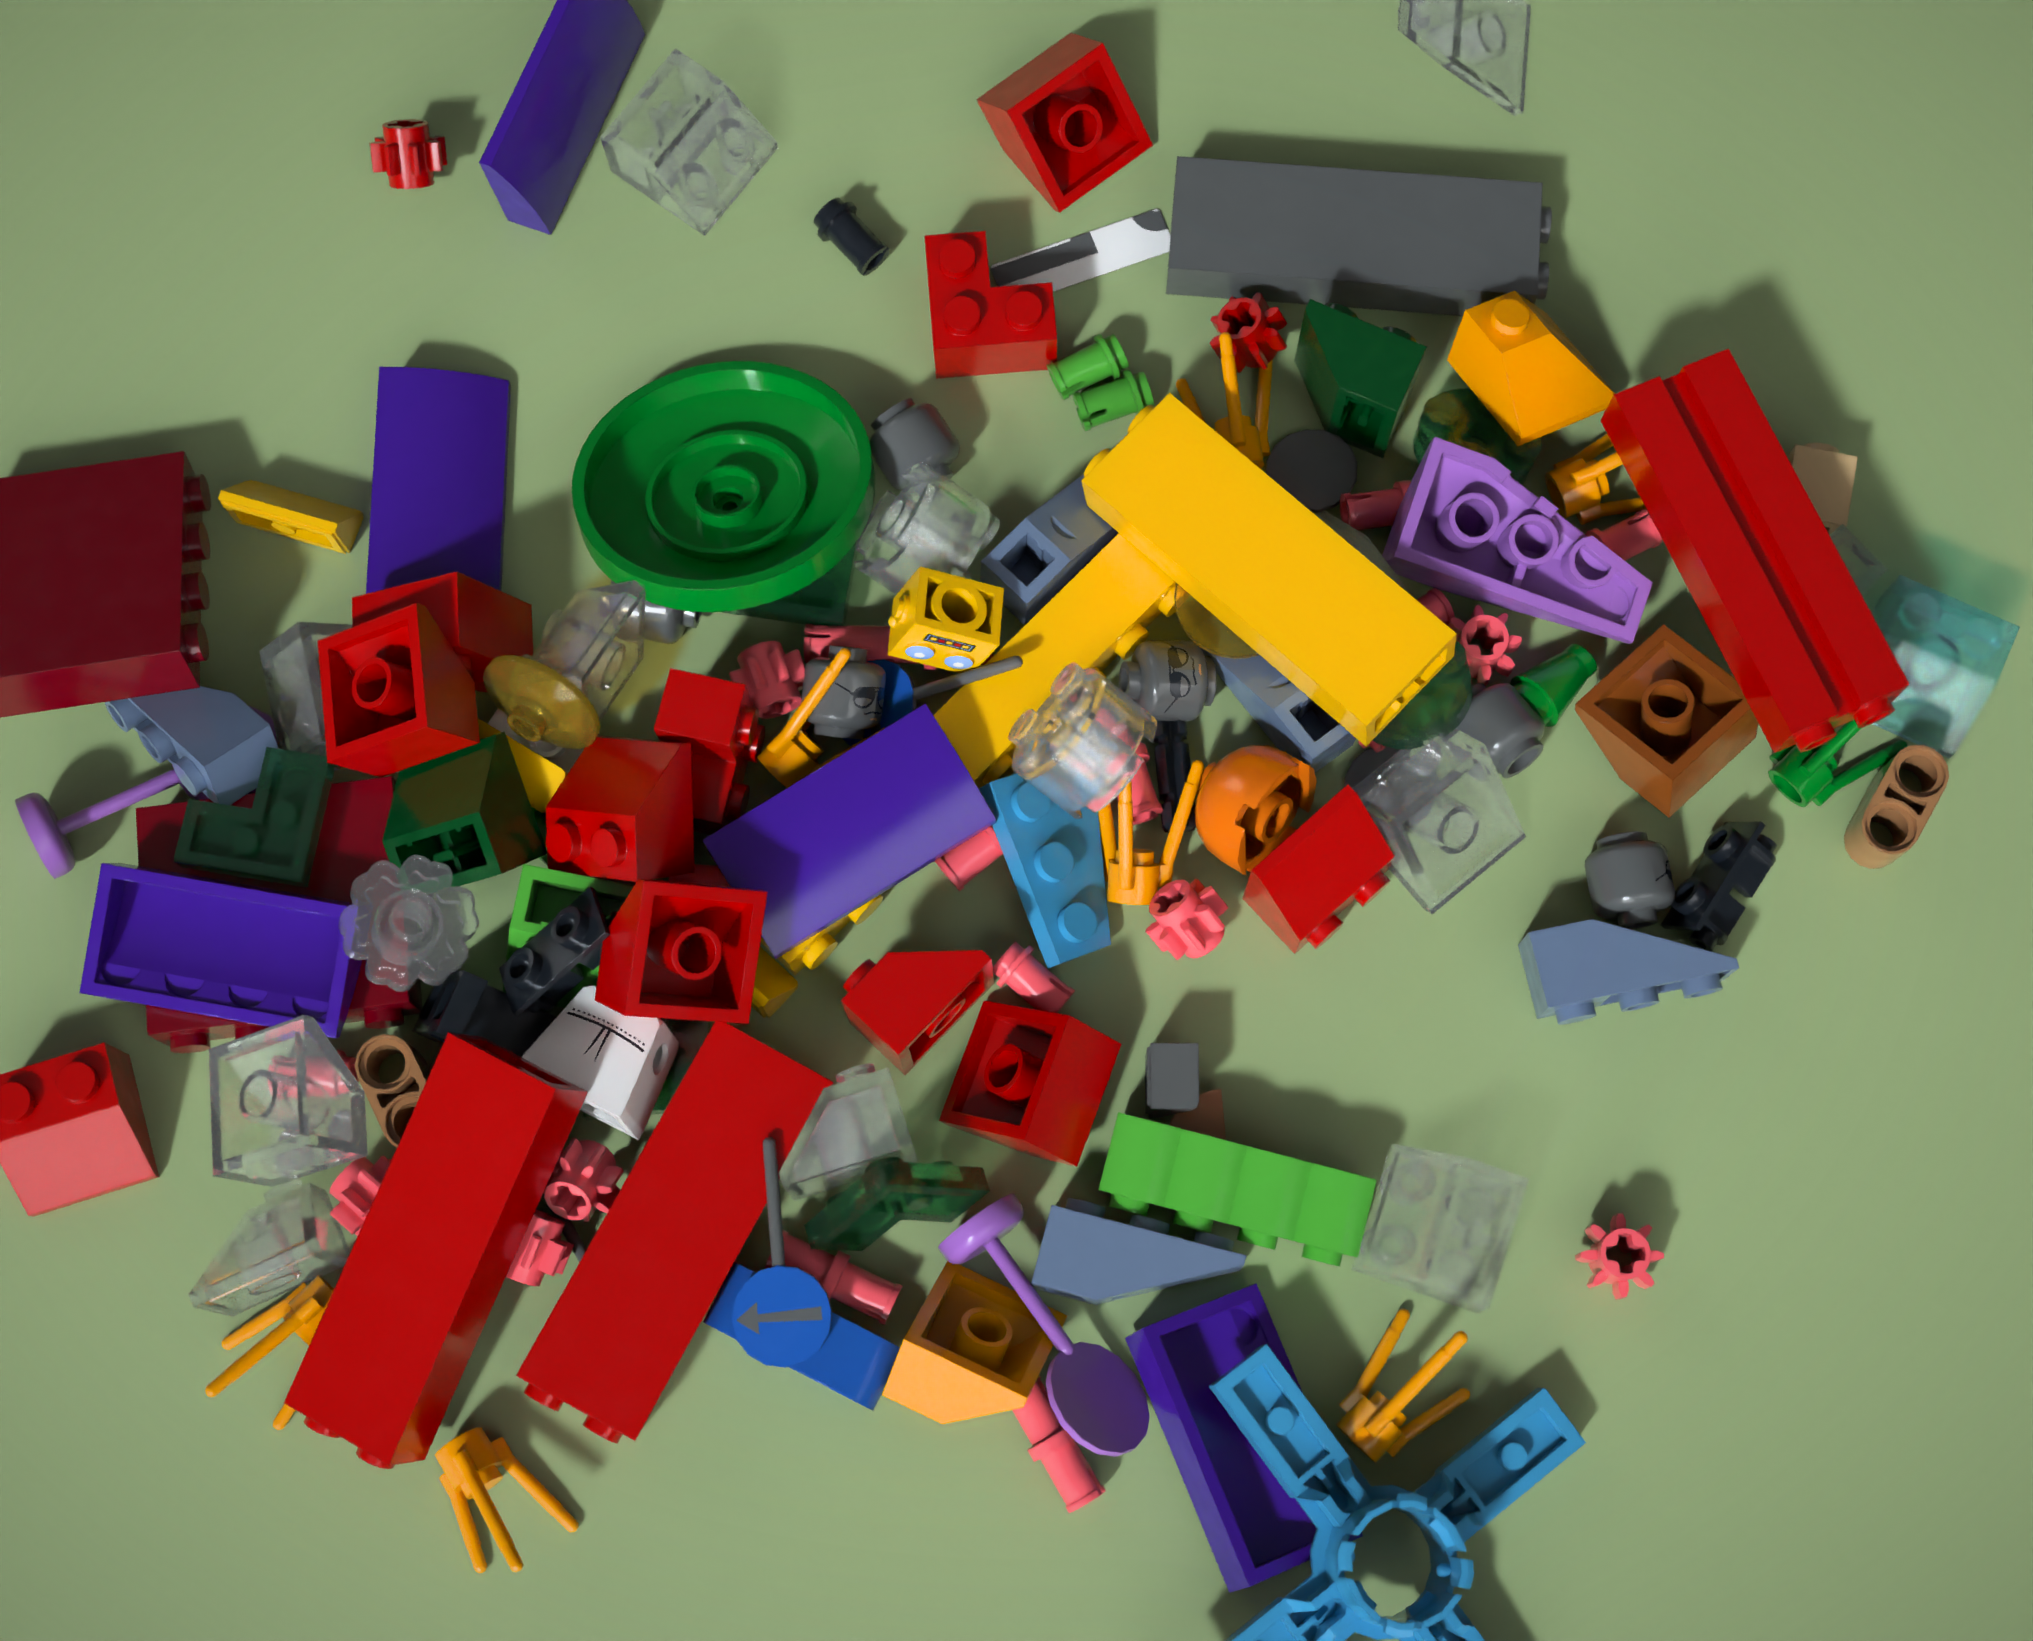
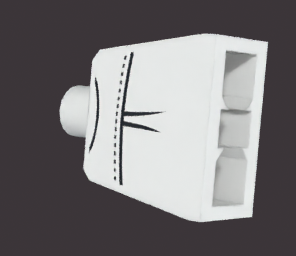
M588 985L580 990L522 1058L587 1091L588 1093L580 1109L581 1111L639 1140L678 1052L679 1042L665 1022L659 1018L624 1016L595 1001L596 986Z

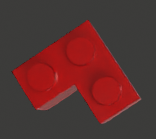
M986 231L924 236L936 379L1048 370L1046 364L1057 361V330L1052 282L990 287Z
M456 571L352 597V627L414 603L426 606L474 680L475 691H504L509 688V682L534 676L532 605Z
M670 668L654 731L659 740L691 743L693 829L695 832L711 835L746 813L750 787L742 783L748 761L758 762L757 756L762 752L765 738V726L758 724L759 708L754 707L746 684Z

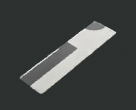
M1154 209L991 266V272L997 287L1052 282L1054 292L1169 252L1170 234L1160 210Z

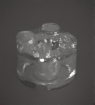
M925 462L917 463L901 475L902 478L910 483L898 496L887 490L878 501L855 547L856 551L864 555V560L854 561V567L895 595L920 566L971 579V573L967 571L968 567L974 560L978 550L984 549L992 541L1000 525L999 518L990 513L988 505L929 464Z
M1073 662L1057 675L1050 689L1052 694L1044 701L1037 711L1029 709L1016 720L1009 732L1008 740L1016 745L1012 758L1013 771L1073 818L1081 819L1083 818L1081 808L1086 806L1093 813L1100 811L1114 800L1132 780L1144 761L1135 752L1143 736L1153 743L1157 732V720L1150 712L1096 669H1083Z

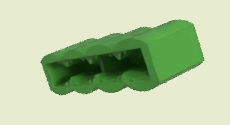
M1118 1112L1099 1190L1111 1193L1108 1205L1110 1207L1147 1216L1150 1204L1175 1210L1172 1223L1211 1233L1214 1220L1240 1227L1237 1236L1239 1241L1275 1250L1278 1237L1304 1244L1301 1257L1340 1267L1343 1254L1358 1258L1377 1180Z

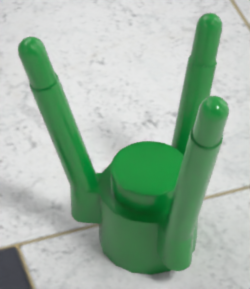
M1855 720L1845 723L1836 732L1837 735L1814 749L1800 752L1795 744L1779 752H1773L1769 758L1775 766L1768 771V774L1775 787L1794 804L1806 807L1813 801L1816 805L1821 806L1836 791L1887 763L1900 750L1908 747L1906 741L1898 740L1833 777L1832 772L1838 768L1833 755L1862 729L1858 728Z

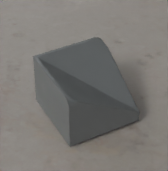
M1150 1043V1047H1147L1145 1054V1114H1149V1118H1159L1192 1111L1197 1108L1199 1104V1043Z

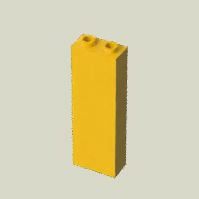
M1171 393L1166 395L1155 407L1148 405L1143 408L1130 423L1128 434L1112 450L1106 448L1096 454L1084 471V478L1081 480L1087 506L1363 745L1367 746L1454 657L1457 633Z

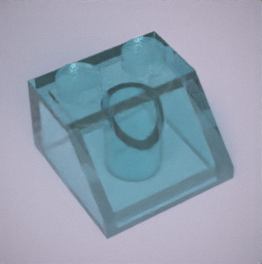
M1899 575L1879 597L1872 615L1910 685L1892 702L1895 711L1873 723V725L1918 745L1931 747L1939 754L1951 758L1998 682L2020 627Z

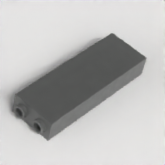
M1177 156L1166 294L1226 299L1234 296L1235 298L1252 299L1258 292L1262 294L1266 302L1308 304L1309 300L1312 299L1322 304L1332 302L1348 308L1463 316L1466 309L1514 290L1535 304L1536 299H1545L1548 289L1549 263L1539 262L1540 243L1547 244L1549 240L1552 209L1548 206H1542L1543 183Z

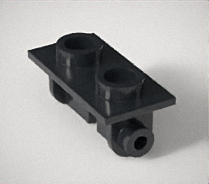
M1761 821L1725 822L1723 826L1716 829L1707 839L1703 848L1705 855L1691 877L1680 884L1675 890V900L1671 904L1672 907L1661 923V926L1664 929L1693 930L1689 940L1700 949L1712 952L1716 945H1724L1745 910V907L1729 894L1730 891L1734 888L1744 897H1753L1776 861V857L1773 854L1777 847L1776 843L1769 837L1761 834L1766 825Z
M589 887L568 907L562 909L549 924L522 948L515 951L499 967L513 1015L518 1017L526 1009L535 1014L539 1013L542 1009L546 1011L552 1010L561 998L584 979L582 969L575 965L581 963L592 970L600 965L602 944L610 935L608 927L617 912L613 911L608 916L603 915L594 888Z

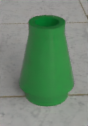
M1570 644L1559 654L1513 677L1510 685L1514 686L1519 694L1543 719L1545 726L1552 727L1557 724L1585 682L1597 671V664L1593 656L1584 647L1578 644Z

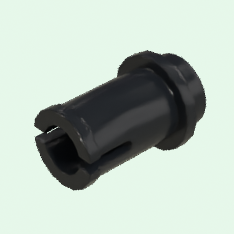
M834 198L826 203L814 218V224L819 228L817 235L822 241L830 240L854 264L857 271L861 275L866 276L883 263L889 254L890 248L882 243L856 216L857 208L852 202L844 203L840 198Z

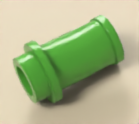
M1097 334L1094 336L1095 343L1054 363L1046 364L1050 372L1049 375L1062 400H1066L1073 393L1079 392L1110 376L1113 380H1117L1121 377L1120 371L1129 367L1126 355L1114 334L1105 338L1101 334Z
M1128 369L1123 371V378L1081 393L1076 392L1072 394L1074 404L1078 406L1076 411L1085 432L1098 425L1133 413L1137 415L1148 405L1154 406L1153 395L1143 371L1132 375Z

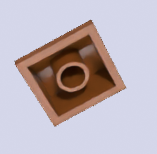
M1664 624L1575 703L1576 713L1619 778L1668 818L1757 736L1758 721L1736 679Z

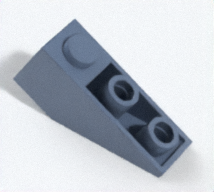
M1084 474L1028 515L981 561L980 582L1004 588L1003 606L1024 625L1118 534L1114 528L1087 506L1081 482Z
M1211 617L1188 634L1190 641H1194L1203 650L1204 656H1210L1213 659L1216 673L1277 749L1285 751L1314 768L1316 773L1353 746L1356 738L1217 617Z
M200 686V688L104 702L109 714L123 731L128 732L133 728L138 732L142 744L154 760L160 764L168 760L173 765L174 771L182 784L191 794L196 796L203 792L221 810L286 769L270 724L234 693Z
M1594 919L1528 932L1518 944L1537 1019L1556 1015L1559 1025L1593 1018L1597 1015L1595 1007L1619 1002L1622 1012L1650 1007L1660 1002L1658 994L1682 989L1684 998L1709 995L1722 990L1721 981L1739 969L1737 958Z
M1068 1198L1065 1208L1051 1205L1031 1285L1036 1290L1098 1305L1238 1272L1245 1264L1246 1255L1232 1252L1234 1241L1225 1237L1196 1232L1194 1241H1189L1168 1235L1170 1225L1165 1222L1144 1216L1131 1215L1128 1225L1105 1219L1106 1208L1103 1206Z

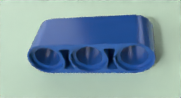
M734 1262L703 1323L736 1339L731 1321L733 1302L743 1283L756 1274V1272ZM832 1313L831 1330L822 1348L805 1362L789 1366V1368L874 1411L883 1393L900 1347Z

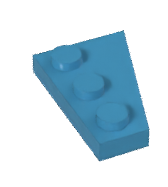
M1092 750L989 782L979 788L996 819V823L992 825L1047 969L1111 945Z

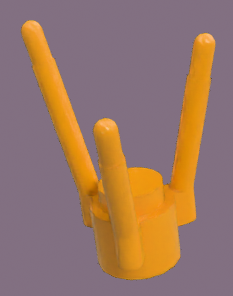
M1223 332L1219 336L1228 417L1219 419L1214 423L1215 431L1261 469L1264 466L1263 457L1270 455L1267 432L1273 361L1268 363V368L1265 370L1259 367L1255 423L1252 426L1251 418L1242 415L1232 338L1229 333ZM1184 378L1178 379L1176 387L1182 403L1205 422L1188 382Z
M1607 433L1576 455L1554 464V470L1545 474L1547 490L1553 505L1558 508L1557 512L1564 518L1577 514L1581 525L1604 516L1646 509L1641 497L1600 503L1601 496L1608 494L1610 491L1605 473L1623 464L1617 452L1599 461L1594 459L1613 446Z
M842 648L837 653L782 731L757 756L763 766L786 788L885 729L882 728L869 737L860 740L822 764H819L816 760L824 750L806 732L812 724L806 720L850 659L851 652L847 648Z
M1195 760L1191 765L1159 863H1154V851L1133 848L1131 779L1125 776L1119 780V849H1117L1109 788L1104 783H1100L1097 786L1098 815L1104 855L1105 882H1108L1107 901L1129 905H1150L1158 888L1172 882L1174 861L1204 770V763L1201 760Z
M320 1275L308 1285L302 1282L285 1299L222 1340V1347L230 1350L282 1317L284 1319L280 1325L208 1384L205 1388L206 1395L209 1397L218 1395L293 1332L310 1345L334 1288ZM284 1403L273 1421V1427L276 1430H282L296 1410Z
M1402 1308L1397 1312L1354 1389L1339 1404L1346 1412V1415L1336 1426L1374 1463L1386 1452L1394 1458L1408 1441L1441 1420L1470 1398V1391L1467 1388H1461L1399 1429L1407 1420L1401 1410L1467 1342L1468 1336L1464 1331L1456 1332L1390 1400L1378 1390L1370 1399H1367L1368 1393L1410 1318V1312L1407 1309Z
M477 1427L454 1438L435 1454L437 1461L444 1471V1474L439 1479L451 1499L466 1548L469 1551L476 1572H485L487 1562L467 1499L474 1498L510 1569L514 1572H519L523 1568V1561L488 1493L489 1489L503 1479L498 1469L500 1466H503L567 1531L575 1532L578 1529V1521L513 1455L503 1437L490 1442L482 1427Z

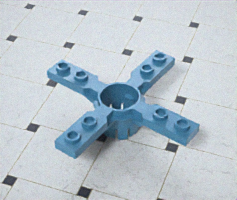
M1260 1345L1210 1384L1209 1388L1288 1496L1296 1499L1316 1526L1317 1530L1310 1549L1312 1575L1286 1596L1277 1597L1224 1641H1345L1355 1632L1375 1640L1485 1641L1458 1605L1462 1595L1452 1594L1454 1587L1470 1589L1474 1578L1473 1560L1457 1558V1551L1467 1552L1464 1542L1586 1442L1546 1388H1536L1435 1470L1434 1476L1414 1492L1395 1485L1371 1486L1268 1345ZM1393 1508L1405 1513L1420 1527L1429 1546L1431 1570L1425 1590L1413 1604L1393 1616H1380L1375 1611L1377 1604L1366 1594L1361 1582L1345 1578V1571L1353 1572L1352 1562L1355 1560L1354 1549L1356 1543L1348 1542L1350 1535L1359 1536L1372 1518Z

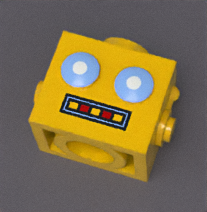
M920 566L893 598L892 614L888 620L890 634L887 655L957 673L978 668L1000 645L1004 588Z

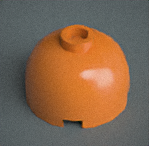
M1269 745L1242 747L1228 753L1217 763L1209 764L1203 770L1198 785L1195 805L1197 831L1207 850L1238 872L1246 875L1247 870L1251 873V870L1297 830L1289 825L1293 821L1298 808L1300 807L1309 813L1314 801L1317 784L1314 768L1285 751Z

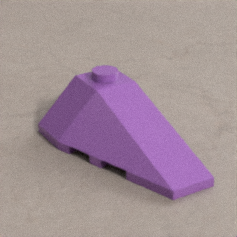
M1437 437L1432 438L1398 508L1378 568L1439 590L1624 643H1633L1653 582L1594 536L1588 537L1557 513L1558 508L1543 496L1538 498L1511 477V471L1495 458Z

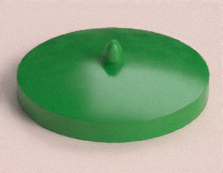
M726 361L697 365L665 375L642 386L616 404L598 422L583 444L576 460L571 491L573 508L587 550L597 566L613 582L629 593L656 605L692 612H724L756 607L791 595L810 585L838 564L859 539L869 520L874 504L876 479L870 442L865 427L856 411L836 390L821 380L790 367L756 361Z

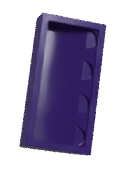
M627 0L556 1L479 161L508 221L549 235L552 234L645 36L641 22Z
M379 367L366 594L456 571L502 591L511 384L509 380L451 370Z
M924 704L702 841L730 887L758 889L768 892L761 937L774 958L777 959L995 824L996 819L944 731L927 705Z
M101 863L79 993L324 1037L340 1038L357 983L373 906L126 863Z
M1257 1283L1146 1326L1127 1336L1125 1340L1229 1593L1251 1587L1311 1560L1310 1549L1317 1530L1316 1526L1296 1499L1288 1496L1209 1388L1210 1384L1260 1345L1267 1344L1302 1391ZM1361 1532L1359 1536L1350 1535L1348 1542L1363 1537V1533Z

